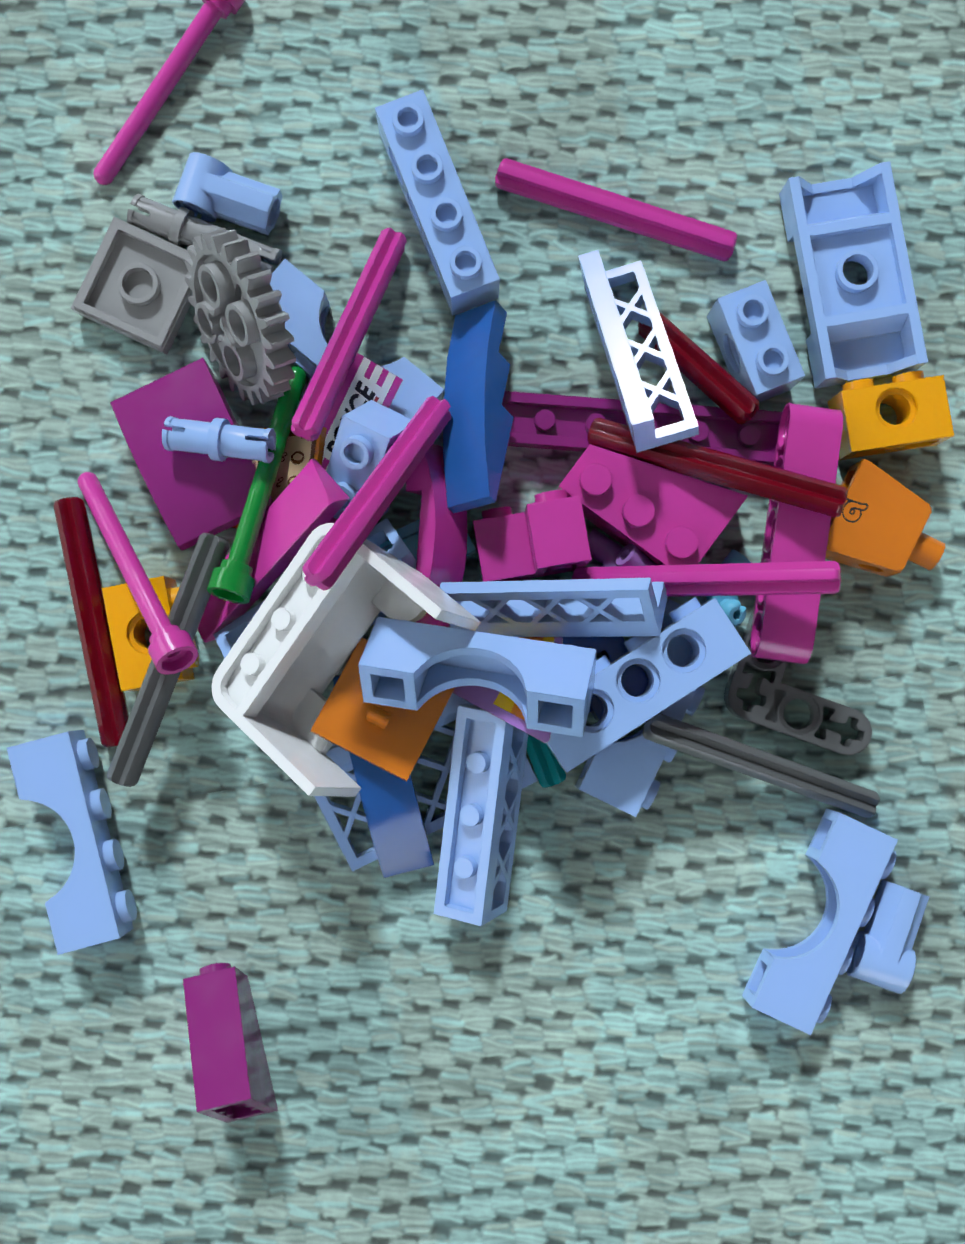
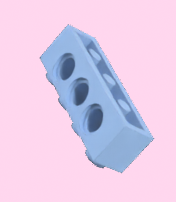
M419 90L375 107L380 137L452 316L499 298L500 278L424 90Z
M696 596L668 614L673 623L662 629L660 636H632L624 642L628 652L611 663L606 655L596 660L593 695L602 701L604 712L601 719L593 725H586L583 737L551 732L550 741L546 743L566 773L751 654L716 598L700 604ZM675 636L685 638L692 647L691 660L683 667L673 664L667 654L668 644ZM631 665L641 667L648 677L647 688L638 696L629 695L621 684L624 670Z

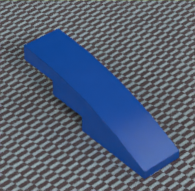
M496 300L455 315L447 356L444 399L451 406L448 410L451 414V419L443 429V460L447 508L453 513L496 502L514 417L502 406L511 364L499 353L507 312Z

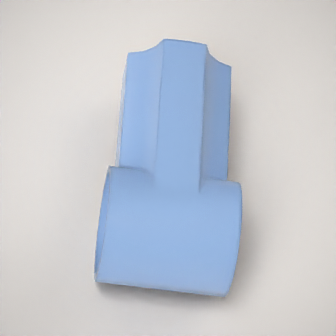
M192 152L187 159L172 203L178 209L184 207L192 210L196 218L198 213L202 214L201 220L207 222H215L219 218L269 235L270 231L274 229L279 216L283 196L278 188L233 173L227 165L216 158Z
M881 879L875 897V908L872 917L866 924L864 931H859L855 935L851 944L855 951L851 964L846 971L847 975L897 994H902L906 991L913 978L916 966V955L912 947L929 896Z

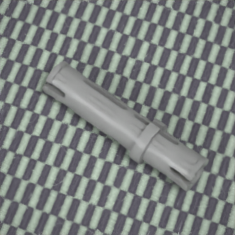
M136 194L130 204L150 215L146 216L131 209H128L127 223L168 239V242L181 248L194 245L193 237L221 228L196 218L192 210L184 207L175 210L148 199L142 194ZM237 234L238 239L244 238V236ZM247 238L250 253L258 251L260 259L280 265L282 259L281 249L272 248ZM261 261L262 271L268 269L272 273L275 271L272 265Z

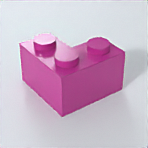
M552 490L536 494L534 496L535 502L526 504L525 512L513 514L512 507L510 506L482 511L483 519L473 521L482 582L519 581L572 572L578 567H586L592 558L581 496L567 497L566 490Z

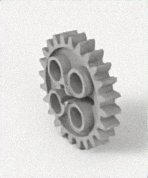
M220 228L193 237L194 245L187 247L190 258L185 260V265L191 275L185 277V282L193 292V295L188 297V301L195 307L193 320L202 333L201 342L204 344L208 343L211 349L210 361H217L219 363L220 377L222 379L229 378L231 391L239 390L243 401L250 399L252 405L284 396L283 392L291 389L288 380L295 378V374L289 364L296 362V357L288 347V343L295 340L293 335L285 329V322L290 317L288 313L282 311L279 304L282 296L281 291H273L270 285L272 272L270 269L262 271L260 253L258 251L250 253L248 239L246 237L238 239L234 229L226 231L225 228Z

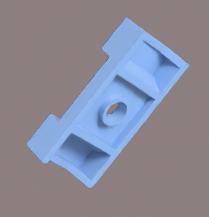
M890 161L879 163L847 179L811 184L800 176L788 178L779 193L787 241L794 242L811 331V335L806 339L815 389L842 385L859 379H878L917 371L928 363ZM850 261L860 263L866 269L867 282L862 285L850 283L843 274L844 263Z

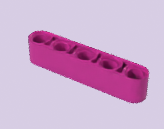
M787 403L779 423L774 467L835 484L843 430L842 411ZM769 499L761 563L825 561L831 516ZM821 594L756 595L750 640L752 657L799 664L808 663L815 641Z

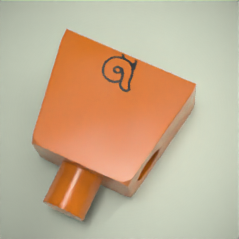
M862 459L849 467L841 484L848 489V497L841 515L835 518L831 517L825 559L884 577L901 573L908 560L929 571L932 570L944 553L945 543L922 532L932 512L930 504L866 459Z

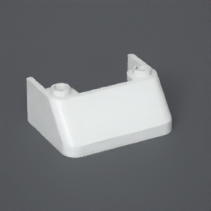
M325 523L314 529L216 670L212 680V696L217 706L308 796L356 797L361 787L326 755L333 743L313 734L310 730L327 701V698L322 695L373 621L382 611L390 619L412 622L420 620L428 613L436 620L475 631L481 622L425 575L367 539L331 589L323 591L317 586H309L305 582L306 575L302 569L334 525V523Z

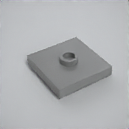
M113 217L71 309L81 316L167 355L191 306L188 297L192 296L193 292L185 282V277L191 275L185 265V260L190 258L188 250Z

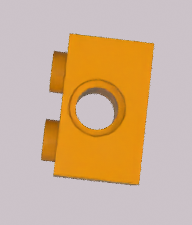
M911 371L892 377V383L874 385L873 379L870 378L843 384L841 386L842 391L827 402L829 409L841 410L843 413V430L838 461L936 446L953 437L954 431L944 375L924 378L923 371ZM881 403L887 404L894 409L897 416L896 425L887 423L881 417Z
M166 576L150 578L149 580L167 616H169L179 590L176 580ZM127 583L102 588L121 692L139 691L151 662V657L148 653L149 645L145 640L147 624ZM199 653L196 661L190 667L181 671L177 683L195 679L193 668L199 666Z

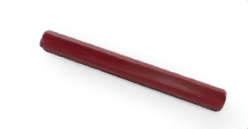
M603 418L594 419L588 432L587 441L591 445L674 472L834 518L841 515L848 497V489L845 486L681 440L637 453L629 426Z
M66 497L55 501L53 507L101 744L104 747H114L119 744L128 721L123 691L121 692L85 503L78 497Z

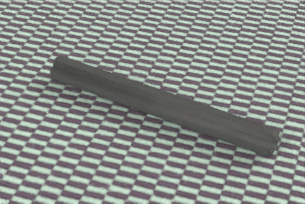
M202 533L199 536L168 616L171 624L187 631L192 641L211 595L207 591L213 568L220 567L221 561L225 559L229 549V542L210 533ZM151 659L107 772V778L110 781L125 787L135 786L138 783L181 672L170 675L161 674L157 671Z
M660 713L646 721L643 727L642 734L644 738L865 818L875 815L876 806L880 802V797L875 791Z

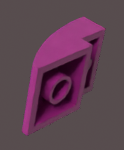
M204 358L194 361L110 402L138 469L163 520L181 551L196 545L202 533L216 535L239 524L257 468L256 461L227 457L223 462L213 461L209 458L208 454L176 450L167 451L162 444V429L172 431L171 427H165L164 421L169 416L204 422H212L214 418H224L229 420L230 425L239 426L217 378ZM271 495L266 510L274 502Z

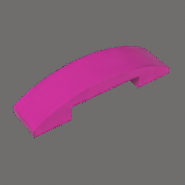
M433 444L406 481V491L422 495L416 570L440 587L441 582L463 581L468 530L467 510L453 513L447 508L443 447ZM428 613L416 621L417 623L449 626V623L436 620Z

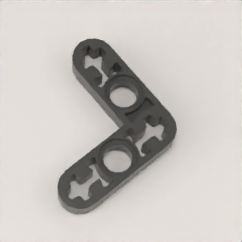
M755 604L742 638L749 650ZM750 654L733 665L725 687L724 701L727 709L734 716L835 753L853 755L867 748L872 737V727L865 714L856 709L781 683L788 662L773 660L770 663H761ZM745 664L757 671L771 672L769 681L765 678H758L755 694L761 696V702L759 705H750L747 711L742 709L743 700L736 697L738 688L747 689L754 675L743 673ZM795 699L805 702L810 710L809 721L799 729H793L784 719L786 705ZM823 707L829 709V712L824 717L825 720L834 723H846L848 717L851 718V728L858 731L856 739H846L844 744L841 745V735L821 728L820 738H816L814 734L823 720Z

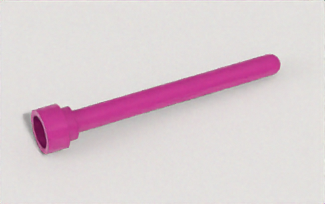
M202 0L203 6L95 167L93 175L99 184L108 185L114 180L220 18L227 19L230 13L237 14L245 0Z
M91 472L82 473L78 477V486L152 634L149 638L148 653L157 671L164 675H170L187 669L198 657V650L187 631L171 624L97 476Z

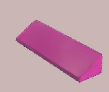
M311 459L265 512L249 564L253 568L251 577L255 579L249 603H233L215 597L212 594L210 595L198 626L199 634L205 643L215 640L214 634L245 614L289 566L311 532L318 526L328 523L350 499L316 459Z

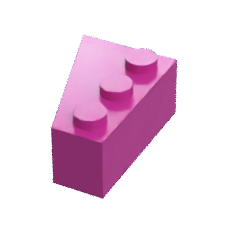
M589 444L557 488V490H566L567 497L580 495L584 517L624 547L628 544H634L657 565L699 564L748 497V495Z

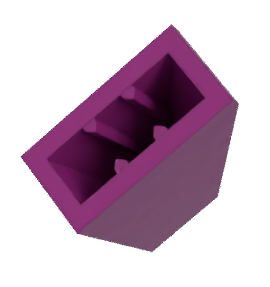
M215 963L200 968V975L183 979L196 1111L226 1123L278 1111L248 976L235 966L231 967L230 963Z

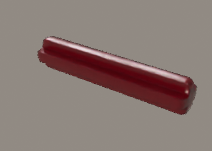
M659 311L679 371L737 424L743 425L747 423L759 410V400ZM638 322V333L646 340L652 328ZM656 343V345L654 346V348H655L657 351H659L658 346H657V343Z

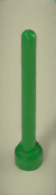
M298 366L291 367L295 374V378L288 380L291 389L283 392L284 396L278 398L269 426L276 433V450L268 449V452L274 453V458L271 463L258 461L229 557L221 561L220 567L213 568L207 591L210 594L229 602L249 603L255 585V579L251 577L253 568L249 566L290 434L292 419L298 408L306 382V373Z

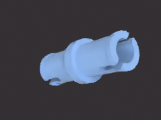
M169 416L164 421L165 427L172 428V431L162 429V444L167 451L176 450L208 454L211 460L221 462L225 461L227 457L271 463L274 458V453L268 452V449L276 450V433L273 428L262 429L230 425L229 420L224 418H214L212 422H204Z

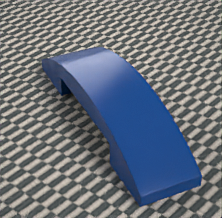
M336 675L333 678L334 686L338 681L340 675ZM349 752L356 782L361 787L359 794L383 877L387 878L433 866L434 860L411 774L406 782Z

